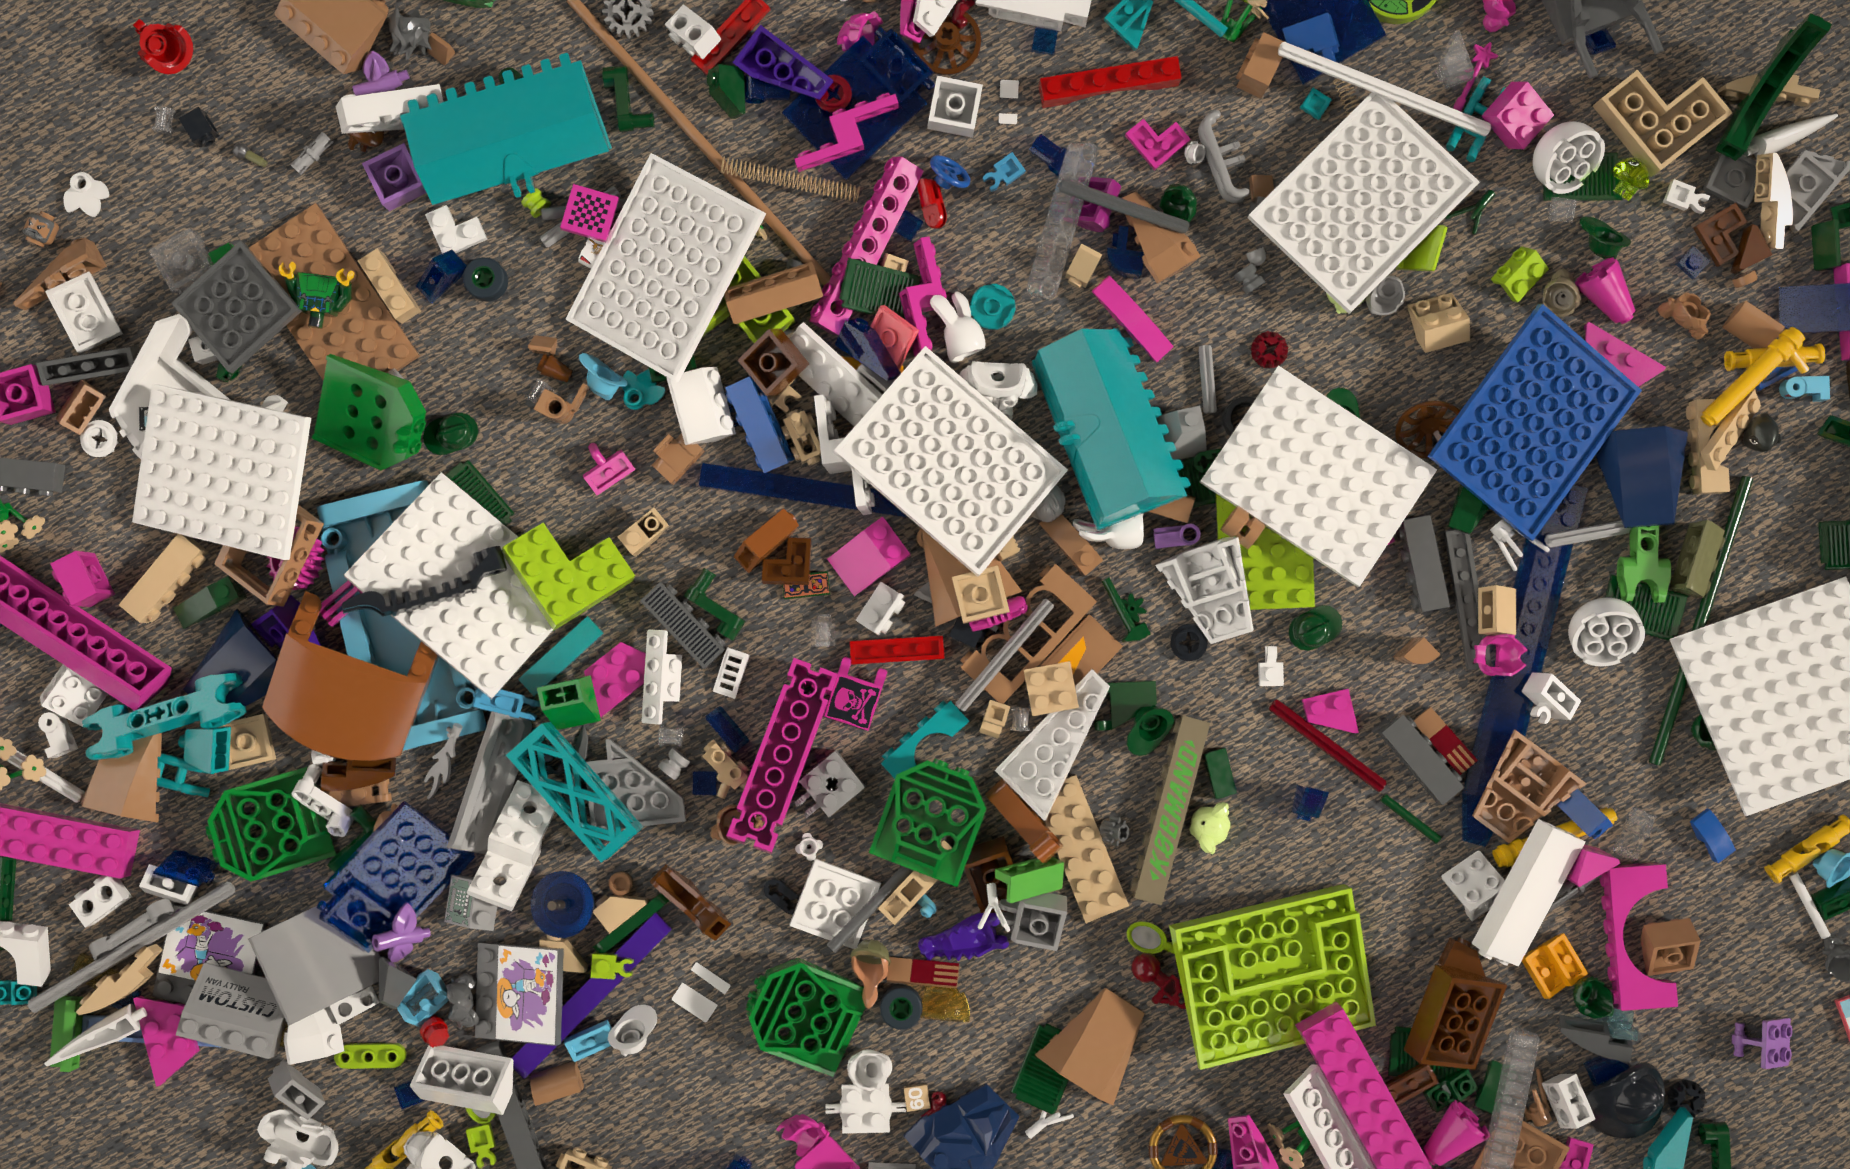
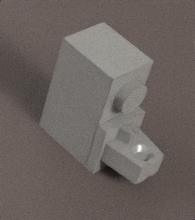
M284 1059L273 1069V1074L268 1078L274 1097L302 1117L309 1120L325 1104L320 1088L306 1079L297 1069L288 1065Z

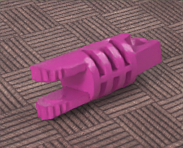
M1016 596L1015 598L1007 599L1009 613L969 622L972 631L991 628L994 625H999L1007 620L1010 621L1026 613L1028 606L1026 605L1025 598Z

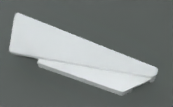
M976 0V5L988 7V14L994 18L1056 31L1062 30L1063 22L1086 27L1091 0Z

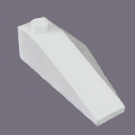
M330 1006L288 1026V1032L284 1034L288 1065L320 1059L344 1051L341 1028Z

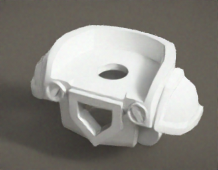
M972 361V364L964 368L959 374L1010 420L1013 418L1012 407L1015 406L1018 398L1029 399L1037 395V383L1034 375L1029 371V368H1026L1024 363L1009 364Z
M279 1109L269 1112L259 1123L257 1130L260 1136L271 1144V1146L267 1147L264 1155V1160L269 1163L276 1164L281 1159L287 1162L285 1169H302V1167L305 1168L312 1162L320 1166L331 1165L337 1157L339 1149L334 1130L310 1118L307 1120L292 1109ZM297 1131L308 1134L309 1139L305 1142L299 1141L296 1136Z
M437 1132L415 1133L403 1146L405 1155L412 1163L407 1169H441L439 1161L443 1156L452 1162L449 1169H476L472 1160L465 1157L464 1153L448 1140H444Z

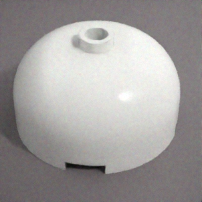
M1570 121L1556 125L1544 134L1534 150L1532 163L1536 177L1543 185L1557 194H1565L1584 185L1581 181L1591 171L1596 172L1599 168L1605 152L1604 140L1594 129L1581 122ZM1570 174L1575 177V181L1571 180L1570 183H1563L1569 178Z
M1607 597L1589 601L1581 606L1571 618L1568 635L1574 653L1582 658L1584 663L1593 666H1611L1621 663L1619 659L1626 657L1631 652L1635 654L1640 649L1645 638V629L1638 613L1631 605L1620 599Z

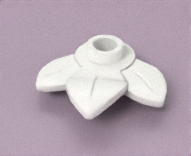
M79 172L71 177V187L65 192L63 199L68 213L81 208L87 215L96 217L101 209L100 199L108 198L109 191L103 182L94 180L91 175L85 172ZM82 181H86L84 188L80 187Z

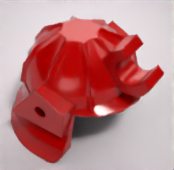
M140 19L133 24V27L136 28L135 31L140 35L139 44L141 50L137 54L155 71L163 74H175L182 71L190 63L193 55V43L190 35L182 26L167 23L165 26L161 24H150L147 26Z

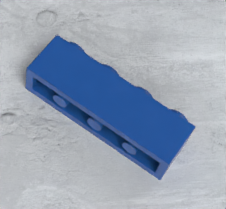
M751 376L725 387L727 400L735 408L737 422L741 427L743 426L746 432V442L749 447L753 448L756 454L755 461L758 467L766 473L793 461L795 458L768 398Z

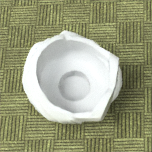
M870 1049L862 1050L849 1059L847 1065L848 1076L853 1084L861 1090L872 1091L882 1089L891 1074L892 1062L883 1053Z

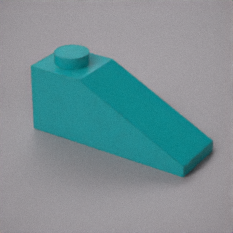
M1680 1107L1648 1148L1647 1157H1644L1643 1169L1684 1168L1693 1121L1692 1115L1685 1107Z

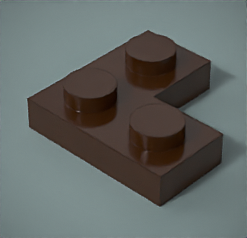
M1736 203L1693 227L1716 267L1740 254L1729 233L1748 221Z
M788 538L786 559H763L762 584L809 585L811 538Z

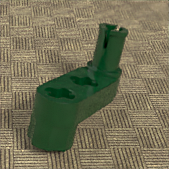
M604 67L602 70L604 88H615L619 131L628 132L634 131L636 128H655L653 112L645 114H633L631 112L627 67Z
M703 568L694 585H690L684 597L722 620L716 631L734 641L746 621L706 596L705 592L716 575Z
M361 804L350 813V816L364 828L363 832L335 855L327 865L343 882L353 877L360 868L353 860L378 839L374 834V825L377 818L374 819Z
M1700 1122L1698 1126L1700 1141L1702 1144H1711L1712 1169H1731L1730 1133L1727 1123Z

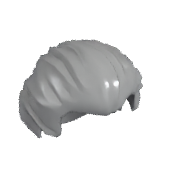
M1388 275L1366 297L1368 309L1372 314L1389 315L1394 312L1396 313L1405 299L1402 280L1394 275Z
M1055 485L1032 512L1031 516L1042 522H1052L1064 512V492Z

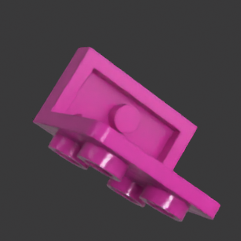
M831 1136L824 1137L795 1163V1169H860Z

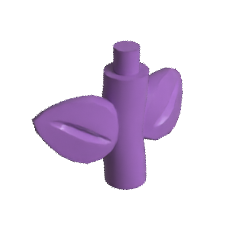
M371 51L363 63V73L368 82L354 85L352 88L356 96L394 91L395 88L403 85L402 81L410 79L407 70L401 72L393 70L389 72L385 59L375 51Z
M406 902L393 920V930L373 935V948L375 951L389 948V960L391 962H398L412 952L413 943H420L423 941V938L430 937V929H422L420 926H416V914L411 905Z

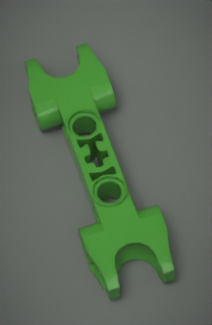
M1659 525L1633 527L1630 530V557H1619L1617 562V582L1621 600L1624 602L1633 601L1637 584L1642 581L1650 586L1653 602L1664 603L1671 580V563L1667 558H1658ZM1642 539H1644L1647 542L1648 546L1646 550L1642 549L1640 543Z

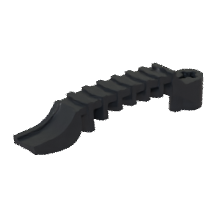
M501 546L486 548L474 553L473 556L477 567L466 574L468 580L462 581L461 577L455 578L456 588L451 589L449 582L442 583V593L437 592L436 586L428 588L430 593L428 597H425L424 590L416 591L417 600L411 601L410 591L402 592L403 603L398 604L396 590H389L390 606H386L382 594L376 591H368L343 602V614L367 609L377 612L382 617L387 615L398 616L404 612L407 614L412 613L416 609L424 610L431 605L438 606L444 601L451 602L454 598L465 597V594L471 592L472 594L477 593V586L484 577L496 575L507 570Z

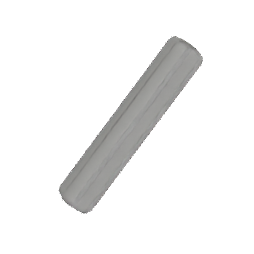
M1202 345L1198 350L1203 412L1205 414H1213L1217 411L1212 347L1211 345Z

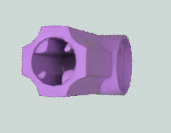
M1194 524L1153 529L1155 549L1194 545L1200 538V530ZM1189 528L1195 531L1196 537L1193 541L1184 539L1183 531Z

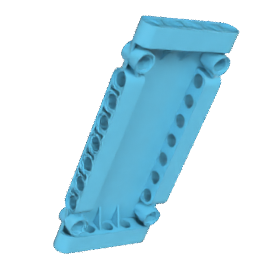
M428 480L417 481L316 507L319 520L324 523L321 541L328 553L325 556V562L333 593L348 581L344 574L429 486ZM337 533L339 536V542L336 545H333L331 543V537L333 536V534ZM352 585L341 596H339L335 600V604L349 591H351L354 588V586ZM342 606L337 609V613L343 610ZM364 609L349 612L340 620L348 656L405 676L408 675L421 640L391 615L382 617L375 611ZM439 657L403 751L448 740L447 734L449 732L446 729L448 727L452 728L454 723L463 726L459 737L486 730L487 725L483 709L473 707L472 703L467 704L464 700V696L468 691L474 696L477 687L441 657Z

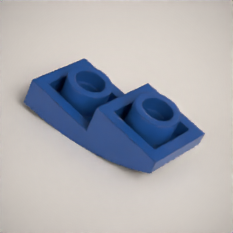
M1705 809L1690 821L1697 839L1704 842L1712 861L1720 863L1736 850L1726 830L1710 809Z

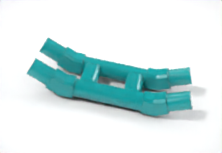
M1482 77L1463 113L1472 116L1473 112L1483 115L1488 107L1480 104L1479 101L1491 82L1489 78ZM1503 87L1500 94L1506 89V87ZM1455 126L1449 137L1446 149L1454 151L1463 132H1466L1475 137L1466 157L1467 161L1474 162L1487 136Z
M161 753V757H158L157 768H160V778H157V786L195 796H209L210 788L184 783L187 770L200 773L207 772L186 763L183 758ZM165 764L178 767L175 781L162 778Z

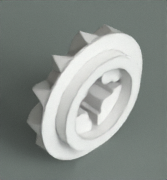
M95 420L88 423L80 435V443L83 450L94 457H106V455L114 452L115 446L119 443L117 441L119 433L113 427L114 425L103 420ZM102 433V437L108 440L100 442V445H98V441L93 439L92 436H100Z

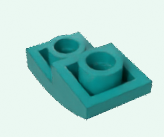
M17 979L0 980V1005L28 1004L29 1000L37 996V986L18 984Z

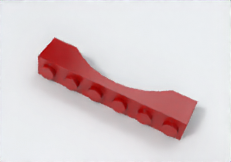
M1178 56L1040 78L1039 91L1042 108L1066 105L1084 98L1111 92L1158 90L1177 87L1182 78Z

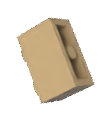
M1498 585L1478 588V634L1486 636L1516 635V589Z

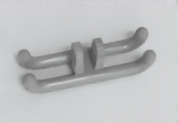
M1213 110L1199 124V139L1205 147V155L1220 195L1227 202L1239 203L1244 201L1245 197L1249 195V190L1247 188H1235L1227 168L1243 163L1245 157L1244 155H1239L1223 160L1222 155L1236 151L1241 146L1239 142L1222 147L1218 146L1211 125L1215 124L1216 119L1220 118L1221 112Z

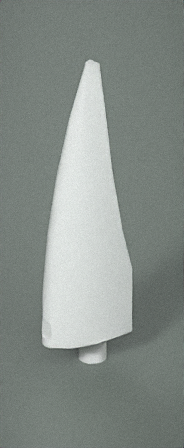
M1838 114L1802 120L1753 137L1744 155L1754 154L1757 160V155L1778 152L1822 128L1838 117Z
M133 1004L126 1005L78 1035L44 1064L49 1066L133 1034L140 1030L139 1020L147 1016L145 1008L142 1007L136 1011Z

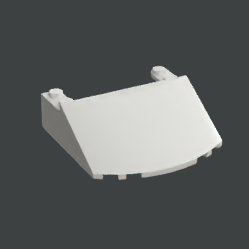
M180 314L155 322L109 408L111 417H116L122 429L119 431L123 438H128L134 446L133 452L140 459L142 457L145 430H139V407H149L152 384L230 400L178 357L188 337L192 334L191 326ZM271 395L264 400L261 407L283 412L288 402L279 395ZM148 410L144 411V416H148Z

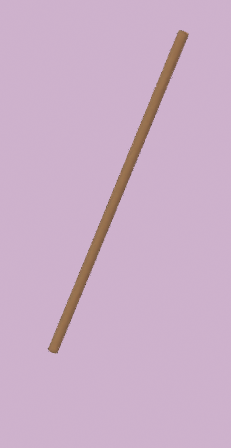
M567 0L566 2L617 59L627 67V70L721 172L723 157L590 10L580 0ZM724 161L723 172L726 166V161ZM726 167L723 176L751 206L766 213L763 220L803 264L813 262L819 282L823 286L829 283L830 275L739 175L735 176V171L731 176L730 169L727 175Z

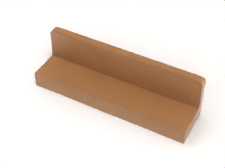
M809 262L729 287L724 297L733 323L738 324L821 298L823 294L813 262Z

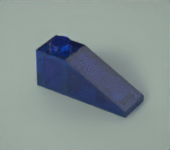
M861 318L844 322L835 345L886 381L897 379L901 372L876 330L868 326V322Z

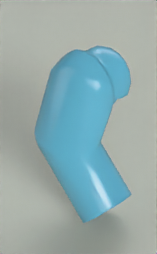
M924 894L917 903L922 907L920 909L921 914L929 918L932 914H935L936 905Z

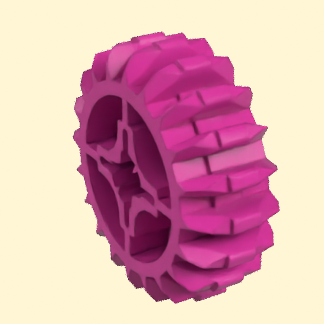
M297 526L294 527L293 540L299 529ZM318 537L292 590L307 588L310 584H314V578L319 577L318 571L323 569L321 561L325 560L322 558V553L325 550L320 547L322 541L318 540ZM267 556L270 559V563L267 565L271 569L269 575L274 577V581L283 560Z

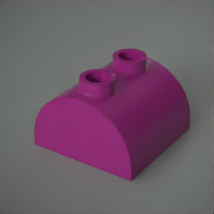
M1081 176L1079 181L1081 185L1118 197L1122 188L1118 182L1111 178ZM1073 197L1064 219L1084 229L1103 232L1110 224L1109 217L1112 210Z

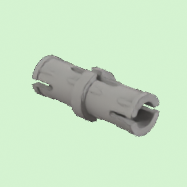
M321 132L309 146L306 145L303 148L304 151L290 165L302 175L315 160L318 161L320 159L319 156L333 144V141L325 133Z

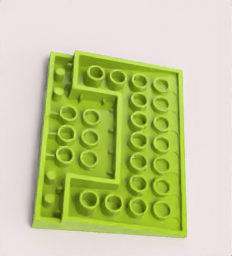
M1345 884L1169 925L1197 1064L1200 1070L1305 1044L1295 1024L1334 1002H1337L1344 1009L1355 1031L1376 1026L1360 915L1355 911L1352 888Z

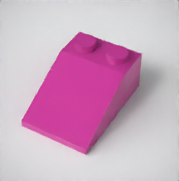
M881 517L827 560L855 597L910 557L911 554L884 517Z

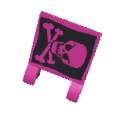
M844 657L824 717L869 731L887 670L880 668L874 683L848 675L851 658Z

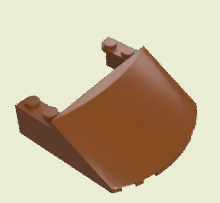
M305 591L289 632L285 636L262 708L277 727L303 746L323 755L350 761H377L401 756L440 656L421 641L408 675L405 676L311 643L308 640L321 611L322 603L318 596Z

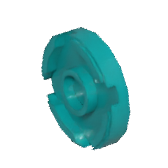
M990 284L978 288L970 301L972 318L977 321L981 328L987 330H999L1007 326L1013 319L1016 311L1012 293L1006 287L999 284Z

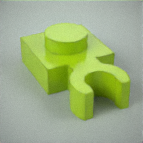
M593 953L591 978L615 979L616 973L623 977H630L633 975V972L625 971L624 964H632L634 960L632 958H625L622 961H617V954Z
M491 1122L467 1128L466 1134L471 1153L478 1152L479 1155L476 1160L478 1168L484 1166V1157L489 1158L490 1164L494 1165L496 1163V1155L490 1151V1148H494L496 1143Z

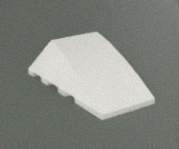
M1225 537L1186 550L1155 565L1167 577V583L1172 590L1175 589L1179 594L1182 604L1191 611L1194 621L1211 644L1253 631L1238 537Z

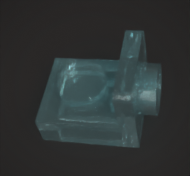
M1614 1008L1613 1016L1608 1017L1607 1020L1609 1033L1613 1038L1638 1040V1030L1633 1026L1634 1012L1632 1010L1621 1011Z

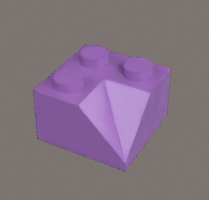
M405 143L362 163L381 204L389 211L426 194L414 168L411 153Z

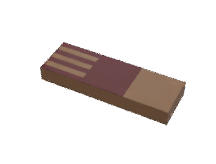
M1428 707L1414 719L1417 728L1429 738L1432 745L1445 757L1459 775L1478 761L1431 707Z
M889 957L891 963L888 966L887 982L957 989L959 963Z

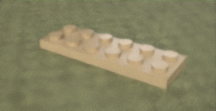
M1077 775L1065 779L1044 822L1064 846L1057 854L1060 861L1064 862L1065 874L1085 923L1128 907L1129 904Z

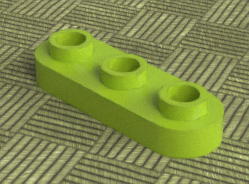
M348 1043L343 1045V1052L334 1054L335 1063L343 1069L396 1068L403 1064L407 1057L405 1047L399 1043ZM391 1052L396 1054V1060L390 1058ZM343 1053L349 1055L348 1061L343 1059ZM367 1053L372 1054V1060L366 1058Z

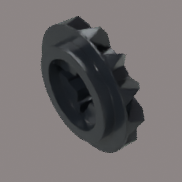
M1185 624L1179 626L1173 632L1170 646L1173 654L1180 660L1194 661L1204 655L1208 646V640L1198 626ZM1187 632L1191 640L1199 642L1191 645L1190 653L1187 646L1179 645V642L1186 640Z
M1691 1080L1676 1082L1668 1093V1104L1674 1113L1680 1107H1685L1692 1117L1696 1118L1697 1114L1703 1112V1107L1707 1103L1705 1091L1699 1084ZM1685 1092L1689 1096L1693 1097V1099L1690 1100L1691 1107H1689V1105L1686 1103H1681L1683 1102V1100L1686 1099Z

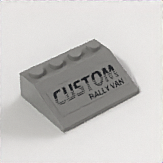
M205 962L182 1011L176 1036L270 1059L277 1056L286 1019L265 977Z

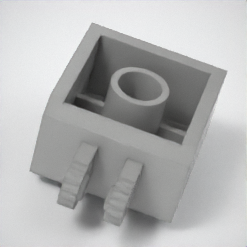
M835 750L799 780L807 792L795 801L794 804L797 807L801 806L811 796L816 801V804L809 807L803 815L808 818L821 807L826 815L830 817L863 790L866 785L839 752ZM832 777V780L834 778L838 780L836 784L838 788L833 790V787L831 789L827 787L829 783L827 779Z
M1046 893L1014 903L1007 902V899L999 901L998 906L1004 910L1002 914L1007 924L1012 925L1011 940L1013 942L1053 951L1058 950L1067 915V896Z

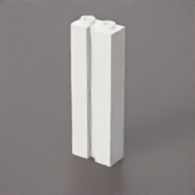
M1537 820L1472 941V944L1480 949L1478 952L1480 955L1490 960L1492 957H1495L1496 961L1506 966L1509 963L1516 966L1520 965L1585 841L1566 830L1555 827L1543 820Z

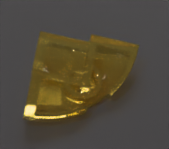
M925 986L920 1018L969 1022L970 1011L964 992L960 994L956 988Z

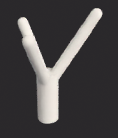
M989 883L986 885L989 904L981 918L978 929H982L992 908H994L1002 927L1005 928L1006 932H1009L1010 928L998 906L996 884Z
M1042 1110L1040 1119L1028 1128L1025 1133L1032 1139L1047 1125L1071 1119L1074 1115L1071 1113L1060 1116V1113L1057 1112L1045 1119L1047 1112Z

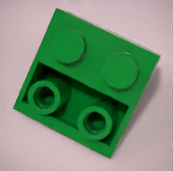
M591 675L537 687L541 710L557 730L601 721Z

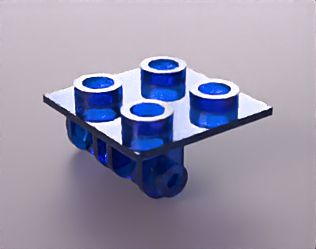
M174 850L153 871V874L199 887L202 882H213L215 873L212 872L219 865V862L216 863L207 857L195 856L186 851Z

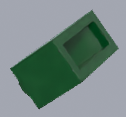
M721 64L708 70L707 84L709 85V94L731 119H736L745 114L744 71L736 66Z

